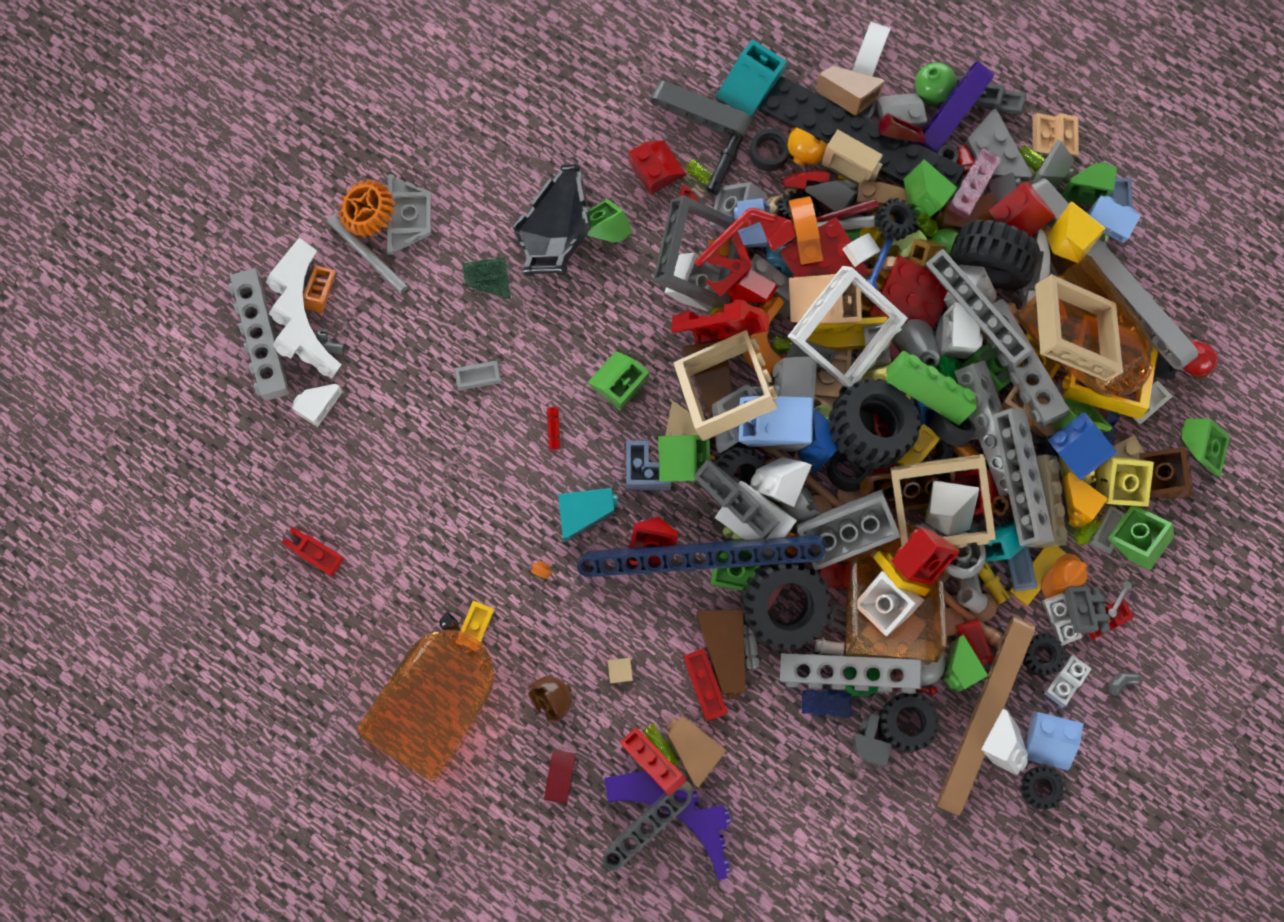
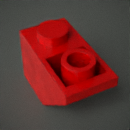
M749 269L726 292L733 302L735 300H745L747 304L766 303L771 300L778 286Z

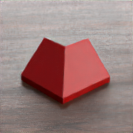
M658 516L634 524L629 548L676 545L679 533ZM650 556L654 563L661 562L658 556ZM628 558L631 564H639L636 558Z

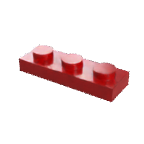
M705 648L684 655L683 659L706 722L728 714Z

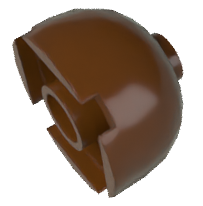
M544 676L528 686V688H531L528 695L532 704L539 713L541 708L549 716L546 718L548 722L557 723L569 712L572 705V696L570 693L571 687L566 681H561L553 676Z

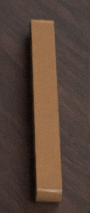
M1015 616L1011 618L939 794L941 798L938 797L937 807L957 816L961 814L985 756L981 749L1005 706L1034 634V624Z

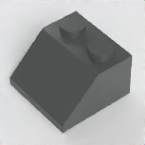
M844 179V181L837 180L808 186L805 191L832 210L838 211L854 204L858 195V185L849 179Z

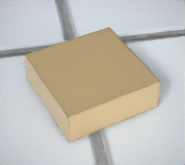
M630 658L607 660L610 684L633 681Z

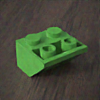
M616 351L587 384L621 411L649 380V371L633 358Z
M699 435L658 436L660 482L697 481L693 476L707 459L710 460L709 439L702 441Z

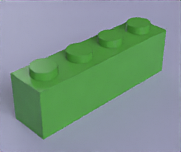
M903 350L887 367L888 383L957 425H960L976 409L975 394L970 389L958 385L954 379L945 377L935 367L926 365L913 354L910 355Z

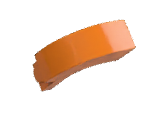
M811 197L788 200L791 221L796 232L801 265L823 261L819 230Z
M772 296L769 302L759 304L761 311L769 314V324L785 303L780 297ZM767 332L750 335L751 339L756 338L760 349L756 350L757 354L761 352L766 365L762 366L763 370L767 369L769 374H771L774 365L781 358L770 347ZM749 352L742 353L748 365L755 371Z

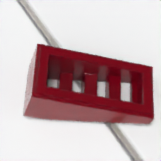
M886 113L878 125L881 134L886 137L924 143L926 140L921 128L890 113Z

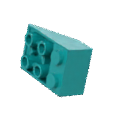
M752 39L740 54L715 98L752 117L779 78L784 75L787 61Z

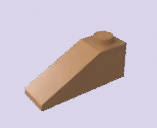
M859 181L857 204L872 199H877L879 207L862 213L877 212L884 202L890 198H893V200L899 198V202L904 199L906 200L905 205H908L905 188L882 182Z

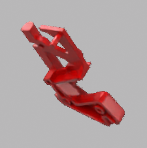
M748 208L694 263L700 268L708 261L709 264H716L731 269L733 273L722 281L712 282L708 279L705 281L721 297L752 267L738 231L760 222L768 245L774 251L796 237L791 220L757 208ZM732 237L741 260H732L720 256L717 251Z

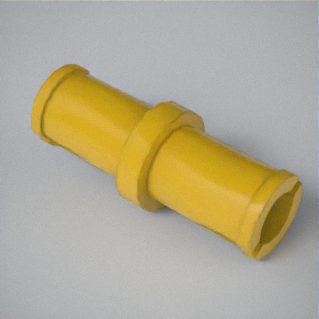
M984 562V566L978 575L984 582V588L989 589L999 605L1006 601V599H1009L1010 595H1008L999 582L1000 577L998 575L995 576L987 562Z

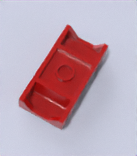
M735 300L733 303L724 305V312H717L713 316H697L693 311H682V314L672 315L671 332L679 333L692 330L696 344L725 340L747 330L749 335L768 332L769 314L761 311L759 307L747 304L745 300Z

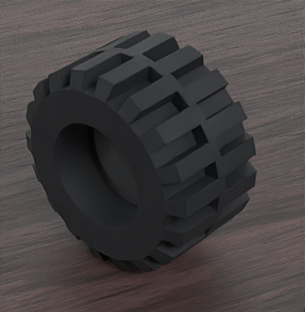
M734 446L721 453L716 452L714 454L715 459L710 460L732 479L736 469L740 466L741 476L737 483L742 480L749 486L756 470L766 465L763 464L764 459L758 456L757 452Z
M902 693L891 698L883 705V709L878 715L880 716L878 726L881 728L879 730L880 735L884 736L885 742L892 744L891 748L894 750L898 749L900 752H915L924 749L932 743L933 739H936L938 735L936 732L940 729V724L937 722L940 717L939 714L936 715L935 710H937L935 705L931 706V701L928 698H922V695L918 693ZM903 709L913 710L920 718L921 727L914 736L904 735L897 726V715Z

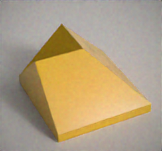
M1070 202L1046 235V238L1054 254L1081 263L1106 228L1075 203Z

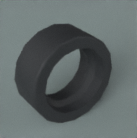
M771 128L763 129L755 134L751 140L749 150L750 160L754 166L760 170L770 172L782 168L787 162L789 150L788 139L785 134ZM764 140L777 142L782 149L781 156L775 160L762 158L757 152L760 142Z
M936 413L930 424L933 432L940 439L956 447L966 446L976 431L974 424L968 417L960 425H957L941 414Z
M837 450L832 455L827 468L828 478L838 489L846 492H855L860 489L861 482L867 475L871 474L872 469L869 468V465L865 468L858 466L862 472L859 478L845 477L837 469V464L841 461H851L847 459L848 456L845 453L841 454Z

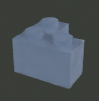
M626 441V490H671V481L660 482L659 462H649V441Z

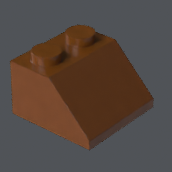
M1185 447L1139 453L1141 460L1154 462L1150 497L1176 499L1194 496L1189 453Z

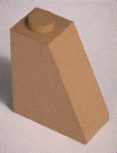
M831 66L819 74L816 92L852 114L858 115L880 98L885 81L877 77Z
M681 716L679 720L674 718L667 727L670 731L667 736L693 786L698 789L726 752V749L685 717Z

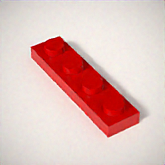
M637 727L619 742L668 796L687 781L684 775Z

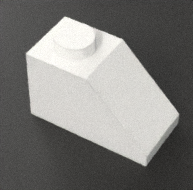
M337 384L304 390L302 395L299 394L294 399L292 409L296 414L318 427L343 391Z

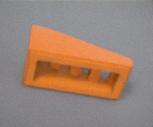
M315 265L303 293L304 309L323 313L336 270ZM317 275L326 276L328 279L317 278ZM315 283L323 284V285H325V287L318 286V285H314V284H315ZM312 291L319 292V293H322V294H321V295H318V294L312 293Z

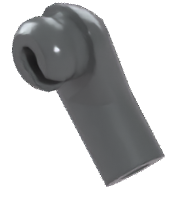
M319 330L316 333L317 340L328 353L343 355L344 344L333 343L326 330Z
M1115 674L1108 683L1109 693L1118 696L1126 684L1139 685V674Z

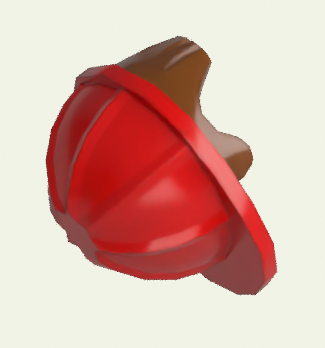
M1190 340L1198 351V357L1182 369L1195 379H1202L1213 372L1218 365V354L1211 345L1197 340Z

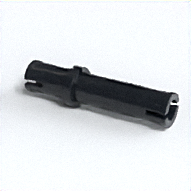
M731 133L726 147L720 153L721 158L708 186H706L708 192L713 189L712 194L718 195L732 161H735L737 158L736 153L743 141V137L739 135L738 139H736L738 135L736 133Z

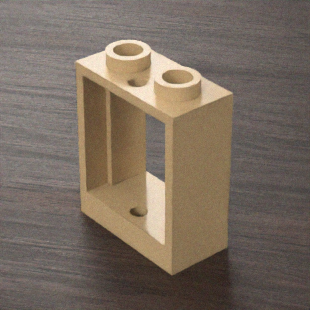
M838 129L827 145L821 165L859 185V181L875 182L883 164L880 163L881 153Z

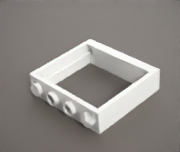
M842 266L787 337L843 386L849 388L854 383L862 381L863 375L875 365L877 357L889 347L891 339L902 330L901 327L908 318L852 267ZM850 283H853L884 311L889 318L844 375L811 347L806 340Z

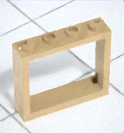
M1052 274L1035 284L1040 354L1104 381L1123 373L1116 303ZM1058 298L1097 315L1100 355L1062 339Z
M747 330L673 362L694 428L702 441L778 409L775 402L778 395L775 388L769 386V382H772L768 370H763L762 367L766 363L761 352L757 354L756 351L760 347L756 338L751 339ZM748 351L764 395L705 421L691 376Z
M983 454L890 467L901 546L908 542L899 479L976 468L979 471L987 531L942 538L956 548L966 547L967 543L976 542L977 545L989 544L990 540H996L986 463Z

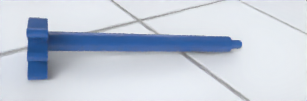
M897 218L895 223L899 224L900 219ZM889 235L884 242L869 279H865L876 290L878 289L876 279L894 239L889 240Z

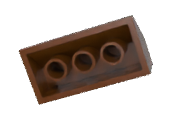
M955 471L899 479L904 511L927 508L933 481L955 484ZM891 472L867 475L860 484V498L882 490L891 513L897 512Z

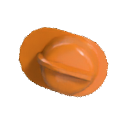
M1074 554L1062 555L1042 579L1041 587L1045 598L1047 599L1060 593L1065 594L1064 590L1068 587H1082L1087 581V565Z

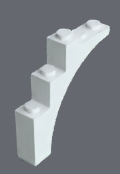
M298 238L266 280V283L274 292L282 294L273 305L269 315L272 316L275 322L285 325V328L278 335L272 346L280 355L287 356L290 359L295 353L298 354L301 360L312 364L322 375L329 376L332 379L342 364L333 358L317 340L308 323L303 302L304 277L317 250Z

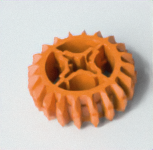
M369 179L366 182L360 180L359 185L352 183L353 189H346L348 193L346 196H341L343 203L338 205L342 210L338 214L342 217L340 221L348 231H352L354 235H360L365 238L367 235L374 237L375 231L381 233L382 227L388 228L386 223L388 220L392 221L390 214L395 213L392 207L396 204L392 199V193L385 185L376 180L374 182Z

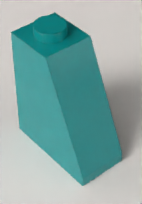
M612 488L558 494L563 542L570 541L614 515V508H618L617 494L612 495Z
M1015 520L1008 521L994 528L996 540H990L989 544L983 545L986 550L985 562L1011 559L1026 547L1020 546Z

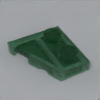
M505 257L462 263L465 285L467 287L505 299H511Z

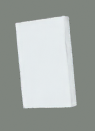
M741 480L738 484L780 521L766 539L786 537L797 520ZM722 506L715 516L718 521L744 540L762 539L747 523H742L726 507ZM767 547L763 549V552L766 555H773L774 550Z

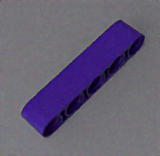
M976 61L924 128L925 142L915 143L937 153L990 83L994 73L981 62Z

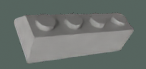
M811 357L783 358L778 361L772 371V375L775 377L773 387L777 395L782 397L813 398L814 409L817 362ZM811 443L769 446V448L795 452Z
M882 490L797 523V531L800 536L818 535L825 540V555L821 560L811 562L815 571L901 537ZM817 544L809 546L812 552H819L821 550Z

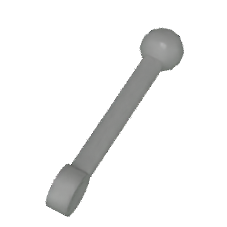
M1125 581L1122 584V591L1113 608L1108 610L1110 617H1116V610L1123 597L1132 588L1130 582Z

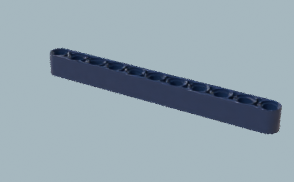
M810 535L589 551L583 554L579 560L577 570L584 577L816 562L825 555L826 543L822 537ZM817 544L821 550L819 552H812L809 546ZM788 546H794L797 548L798 552L795 554H790L787 552L786 548ZM767 547L772 548L775 554L766 555L763 549ZM743 549H747L751 552L752 555L750 557H744L742 556L740 551ZM725 551L729 557L723 559L719 557L717 552ZM695 553H703L706 559H697ZM673 555H681L683 561L677 562L674 560ZM650 556H658L661 562L654 563ZM628 558H636L639 564H631ZM606 559L614 560L616 566L608 565ZM585 560L591 561V562L593 563L594 567H593V568L587 567V566L585 565L584 561H585Z

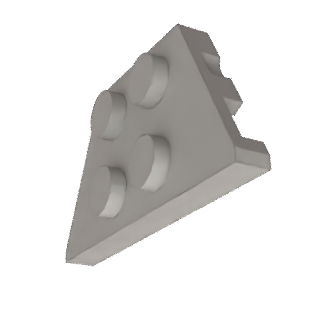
M993 109L966 141L971 154L984 178H997L1013 172L1017 178H1024V181L1031 180L1033 175L997 109Z
M388 174V190L392 193V199L396 204L392 207L395 213L390 214L392 221H387L388 254H393L431 235V192L423 188H417L410 182H403L395 178L394 175Z
M748 384L743 385L712 404L713 417L740 406L741 397L761 395H758ZM739 426L715 436L718 453L739 442Z

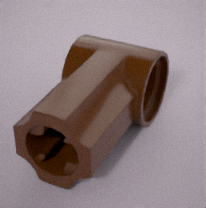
M995 497L991 504L992 512L996 513L997 516L1007 517L1008 521L1014 520L1010 497Z

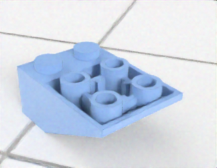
M1100 196L1087 211V214L1106 228L1103 232L1104 234L1122 243L1129 239L1141 215L1136 213L1135 209L1129 206L1123 207L1117 204L1114 198L1109 196Z
M761 396L741 397L740 405ZM778 396L775 399L778 409L739 425V442L749 448L812 443L813 398Z

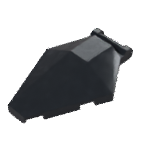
M577 164L561 165V170L553 180L549 178L531 202L533 207L526 216L522 214L513 226L527 257L523 268L526 277L534 276V274L550 273L566 275L568 260L591 229L582 170Z

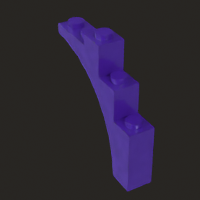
M646 771L604 778L608 802L634 801L652 805L665 793ZM683 790L675 792L679 798L687 797V793ZM693 791L690 803L676 817L686 824L704 845L712 861L716 879H727L726 873H730L728 858L724 859L722 849H726L724 835H719V830L728 829L727 824L731 823L729 810H724L723 805L696 810L695 805H699L697 791ZM667 806L659 807L670 813V809Z

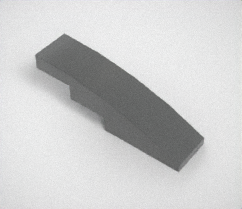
M956 75L957 84L960 82L963 76ZM988 84L973 105L989 110L997 109L998 112L1022 115L1026 93L1005 90L1003 85Z
M707 459L693 476L723 507L728 508L742 523H747L762 539H766L780 523L758 500L712 461Z

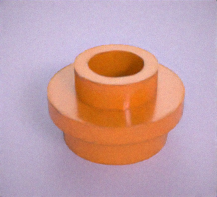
M538 560V563H532L531 565L533 567L531 572L542 578L548 579L549 574L552 575L553 573L550 569L551 565Z

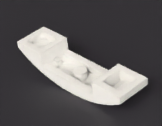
M874 22L870 23L852 71L873 76L890 28Z
M1038 230L1034 237L1041 252L1035 284L1048 277L1050 272V250L1043 230ZM1035 286L1034 291L1028 290L1023 298L1021 318H1025L1037 304Z

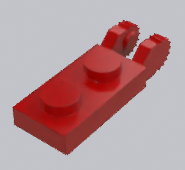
M291 527L289 530L291 534L301 538L302 541L298 547L288 539H283L281 543L293 550L296 555L333 577L345 558L310 535H305Z

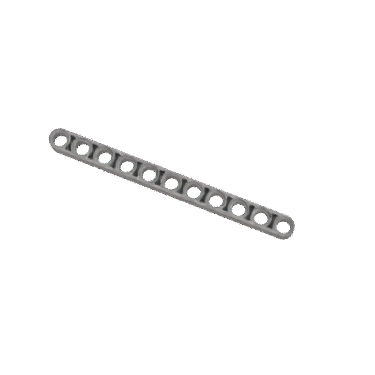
M1041 178L1032 186L1056 215L1047 223L1052 228L1069 204L1047 179ZM1098 239L1082 260V265L1173 368L1181 370L1198 357L1196 347L1107 246Z

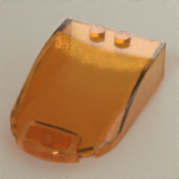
M1089 256L1071 265L1058 278L1116 303L1123 373L1104 381L1056 360L1054 361L1094 392L1107 397H1120L1135 392L1149 378L1153 367L1151 365L1153 346L1144 326L1092 256ZM1035 296L1014 315L1040 347ZM1058 298L1062 339L1100 355L1097 315Z
M895 521L896 526H897L898 531H899L898 521ZM906 523L907 537L909 540L911 534L919 528L912 524ZM894 539L851 556L846 608V654L938 663L947 646L943 572L932 585L926 584L930 591L925 596L919 595L924 601L914 613L886 637L857 609V600L878 575L884 571L874 559L876 553L882 551L888 554L891 552L896 555V551L902 547L901 539Z
M445 630L422 637L407 652L356 728L358 737L437 785L468 736L491 694L494 684V669L488 651L473 636L461 631Z

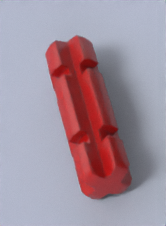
M558 407L547 408V418H549L547 419L548 438H550L548 440V447L550 450L560 449V439H558L560 438Z

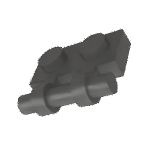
M1068 587L1064 590L1074 633H1094L1099 630L1098 625H1100L1101 633L1110 631L1109 623L1111 621L1109 614H1106L1104 604L1106 601L1104 595L1101 594L1100 587L1092 588V595L1090 594L1089 587Z

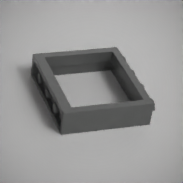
M686 196L671 199L653 282L715 308L729 304L731 298L727 292L720 297L717 293L674 276L688 212L726 229L735 219ZM731 237L729 239L731 240L730 251L727 258L732 260L740 259ZM721 266L718 282L726 279L731 269Z

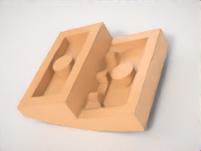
M1040 113L1032 116L1033 155L1047 156L1058 139L1062 141L1072 157L1079 156L1078 117L1061 113L1055 117Z

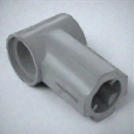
M976 574L966 579L957 578L960 590L957 595L958 603L974 613L982 612L987 606L988 599L981 593L978 575Z

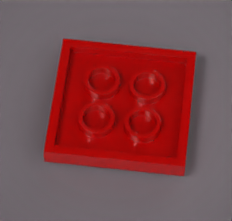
M837 217L818 227L823 261L801 265L797 240L779 250L794 277L837 274L842 266L852 267L863 278L870 274L864 262L854 267L843 251V248L851 243Z
M898 255L879 292L908 318L904 324L908 323L907 321L911 319H920L927 322L933 328L946 304L944 299L948 291L931 271ZM873 302L867 314L873 317H887L888 319L889 316Z

